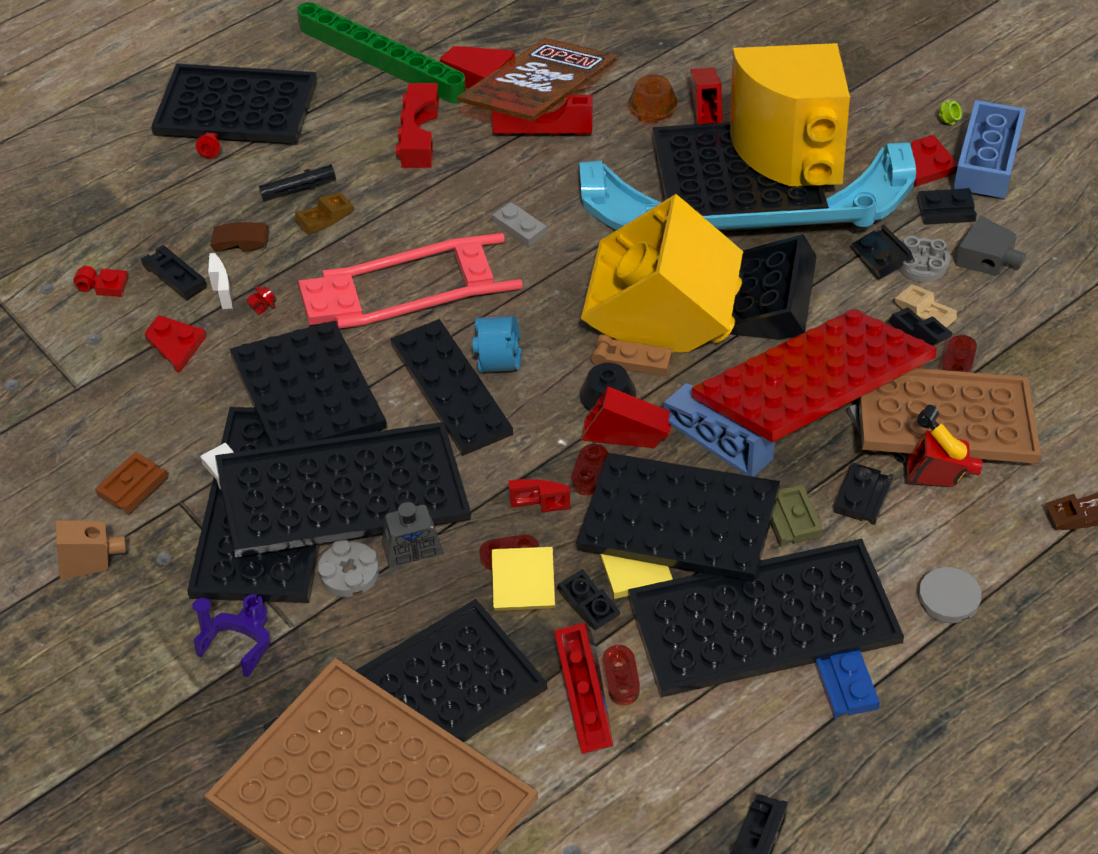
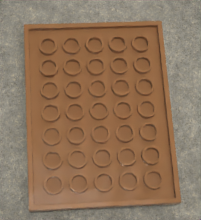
M335 658L204 797L206 803L277 854H492L536 802L538 791Z

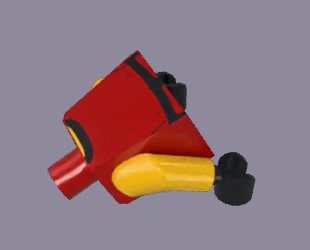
M930 404L920 412L917 417V423L919 426L930 428L932 431H925L915 445L912 454L894 453V457L898 462H907L908 483L956 486L965 474L979 476L982 470V459L970 457L969 443L966 440L953 437L943 424L939 425L935 421L939 416V411Z

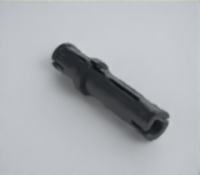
M332 164L311 171L306 169L304 173L259 185L258 187L262 200L266 201L301 189H313L315 185L336 180V175Z

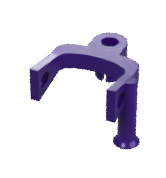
M257 594L246 596L243 600L244 608L238 615L220 613L212 622L209 612L210 600L207 598L196 599L192 604V608L197 612L201 632L193 640L196 655L202 657L216 634L221 630L242 633L257 642L240 660L243 676L249 678L271 643L269 633L264 628L268 615L261 596L258 598Z

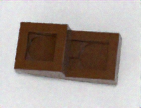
M239 222L216 226L213 230L210 246L215 252L234 246H239L242 252L266 246L269 226L264 223Z
M1098 493L1077 499L1075 494L1045 503L1057 530L1081 529L1098 525Z

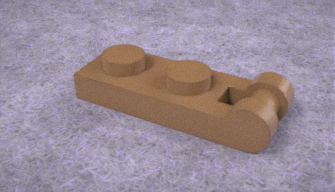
M599 335L595 344L597 349L593 351L591 361L594 364L615 363L622 366L625 370L667 376L672 359L671 348L613 340L608 335Z

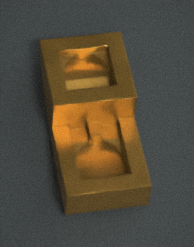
M341 192L319 197L318 206L295 212V222L309 235L338 222L353 211L354 206Z

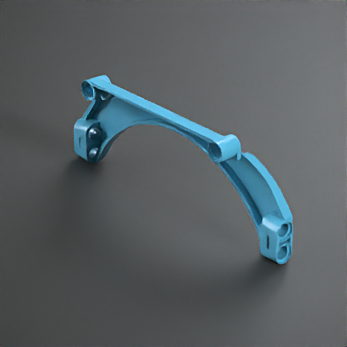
M909 142L886 143L885 147L880 149L871 165L859 178L843 190L826 198L829 206L827 209L710 215L703 217L718 230H754L852 222L860 227L870 226L875 220H881L892 213L913 189L916 179V165ZM602 160L579 162L583 208L615 230L662 203L637 191L622 181L610 168L602 164Z

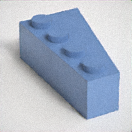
M685 383L664 402V409L670 411L668 423L744 475L755 477L774 459L775 441L771 442L692 398V387L694 386Z

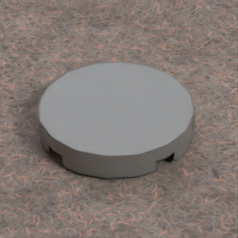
M942 567L934 569L925 575L920 583L919 601L931 617L941 622L958 623L962 622V619L971 618L975 615L980 607L982 590L978 581L968 572L959 568Z

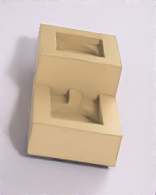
M911 284L895 297L896 304L902 309L910 308L922 320L933 316L945 327H948L957 319L955 309L935 302L933 292Z

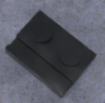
M970 188L918 191L917 200L924 225L976 222L977 212L974 210L975 205Z
M882 225L881 230L878 232L872 231L852 243L854 252L880 278L902 266L903 261L906 259H914L911 250L885 225Z
M853 463L836 501L834 513L859 521H863V519L869 520L872 525H876L893 483L894 475H883L880 470Z

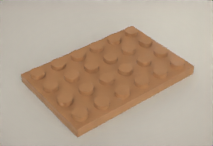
M915 368L858 398L862 450L912 454L915 445L925 431H932L930 428H923L917 423V417L920 412L930 404L939 411V416L935 421L939 425L943 424L953 437L966 440L969 443L970 457L1039 464L1041 450L1028 377Z

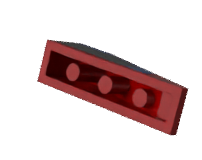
M585 623L555 630V638L581 753L586 754L613 747L602 676L592 631Z

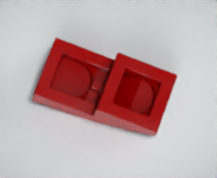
M537 479L508 480L511 508L540 504L542 513L571 509L570 488L567 485Z

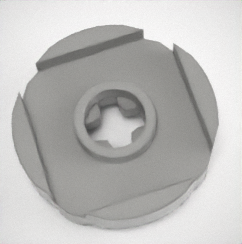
M335 541L332 547L322 555L318 564V572L324 588L329 593L339 597H352L355 592L362 590L364 593L370 590L379 577L376 552L359 542ZM354 566L355 570H349L347 573H344V567Z

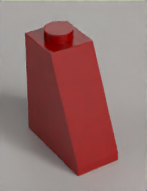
M453 46L440 58L441 63L464 74L467 89L474 92L482 90L485 93L482 95L490 97L489 95H492L496 91L495 89L504 83L496 80V78L508 79L505 75L516 71L515 52L512 50ZM486 84H489V85H487L489 88L481 87V86H484V85H486Z
M715 68L690 69L691 98L696 124L722 122V83Z
M607 387L585 417L581 440L655 448L670 433L671 424L668 423L670 411Z

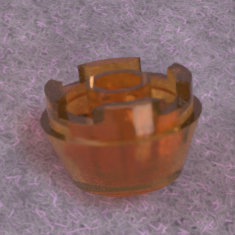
M660 75L641 77L636 82L629 97L631 112L633 111L638 115L639 121L656 124L657 119H662L666 116L670 119L678 103L670 81Z

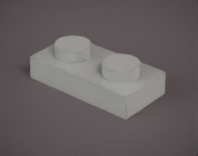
M512 202L492 215L493 223L528 247L547 234L546 225Z

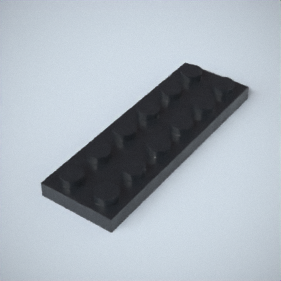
M440 319L390 338L391 346L440 422L445 423L447 433L462 456L513 435L512 425Z

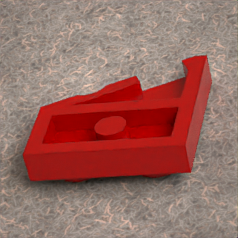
M934 134L911 141V149L916 165L915 187L957 173L958 163Z
M160 315L155 318L144 333L146 341L153 348L158 349V353L164 360L167 358L173 365V369L178 373L182 371L206 338L204 329Z

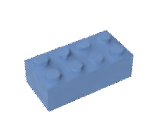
M975 100L957 167L954 189L970 188L972 193L1006 198L1022 131L1025 108Z

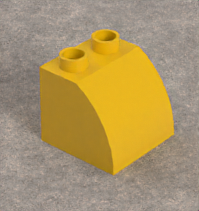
M838 44L733 48L730 137L739 156L760 174L788 186L843 184L850 94Z
M675 194L599 241L581 319L593 328L616 340L671 348L672 352H690L708 341L719 343L730 334L735 324L732 311L735 295L742 284L739 271L743 251Z

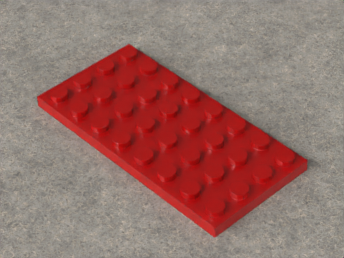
M852 309L774 348H770L756 357L747 359L745 362L729 368L721 374L706 379L704 382L692 387V398L765 439L774 442L936 358V347L922 339L906 334L900 329L889 326L879 319L872 318L860 310Z

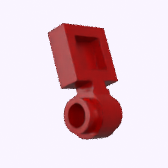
M82 266L76 271L73 281L75 287L83 292L95 289L96 295L122 297L129 277L125 270L101 269L99 275H96L94 268Z

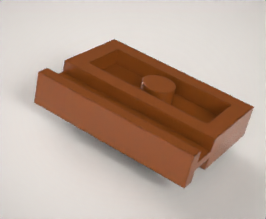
M134 452L95 490L98 497L118 509H123L128 515L168 475L164 468H158L154 462Z

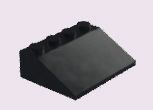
M804 234L742 250L743 254L739 271L742 284L734 299L732 316L735 319V324L730 334L783 339L805 333L817 255Z

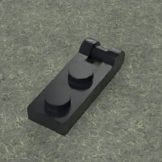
M164 245L158 247L156 253L152 255L147 254L141 258V263L147 271H152L185 300L207 286L204 277Z

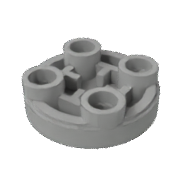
M908 236L904 239L903 243L911 250L914 259L903 261V265L898 268L901 274L914 281L931 282L942 278L948 272L950 254L946 249L947 244L942 239L917 238L915 236Z

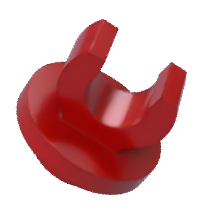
M206 133L197 139L196 150L202 157L212 159L219 154L221 146L217 139V133Z
M257 285L255 290L258 293L250 295L246 300L258 315L264 313L268 305L271 308L276 306L273 303L276 297L266 286L261 289Z

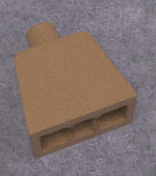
M55 521L60 579L106 571L108 569V555L126 553L125 536L106 537V528L103 521Z

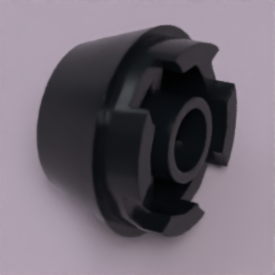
M601 363L594 366L589 371L580 389V397L584 407L590 410L607 387L636 397L635 385L627 371L615 363Z

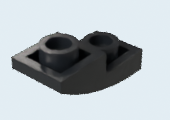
M584 569L562 581L557 586L558 591L574 611L595 631L621 614L603 589L600 591L597 589Z

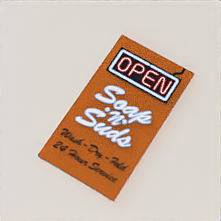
M544 38L457 96V101L535 121L619 60V55Z

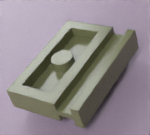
M804 485L780 489L771 520L780 545L785 546L787 542L791 541L798 543L822 537L823 528Z

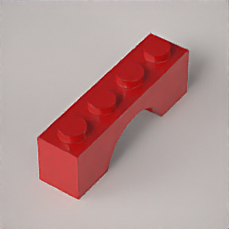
M408 83L407 93H403V108L405 109H401L400 120L403 126L398 127V139L400 142L396 143V157L401 158L402 168H432L434 152L432 132L423 130L420 126L427 121L438 118V83Z
M494 95L496 98L493 97V133H500L501 135H511L513 133H524L526 135L574 133L575 135H585L593 132V95H568L560 108L549 113H538L530 110L524 104L519 105L522 101L516 95Z

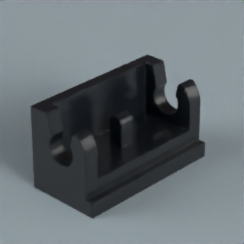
M756 795L731 854H773L787 818L788 802L784 800L779 801L764 795Z

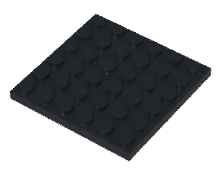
M730 121L653 127V140L665 199L677 194L701 216L829 208L822 185L788 186L767 178L750 167L739 156L732 144Z

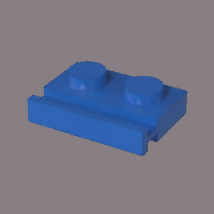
M860 650L833 655L827 660L816 659L815 667L834 718H839V715L846 713L849 716L879 709L880 702Z

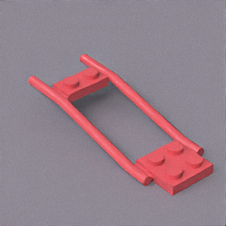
M503 233L449 239L351 267L322 270L323 278L298 281V288L308 324L315 325L335 320L339 329L372 324L469 296L521 290L523 285L521 279L494 282V277L482 246L504 243ZM454 249L456 260L466 284L465 287L362 315V308L352 277Z

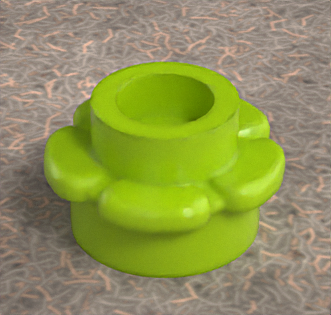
M945 101L941 104L939 117L943 122L954 125L956 121L961 119V107L956 101Z

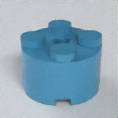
M507 315L476 318L475 328L478 337H473V351L475 354L479 353V372H502L520 369L522 350L521 347L518 348V339L521 338L517 317Z

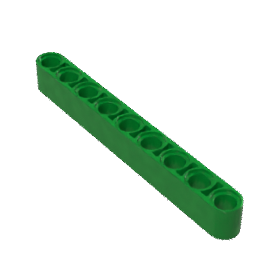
M305 2L297 7L299 26L303 33L407 83H438L439 98L449 103L457 104L466 99L465 76L462 72L315 3Z

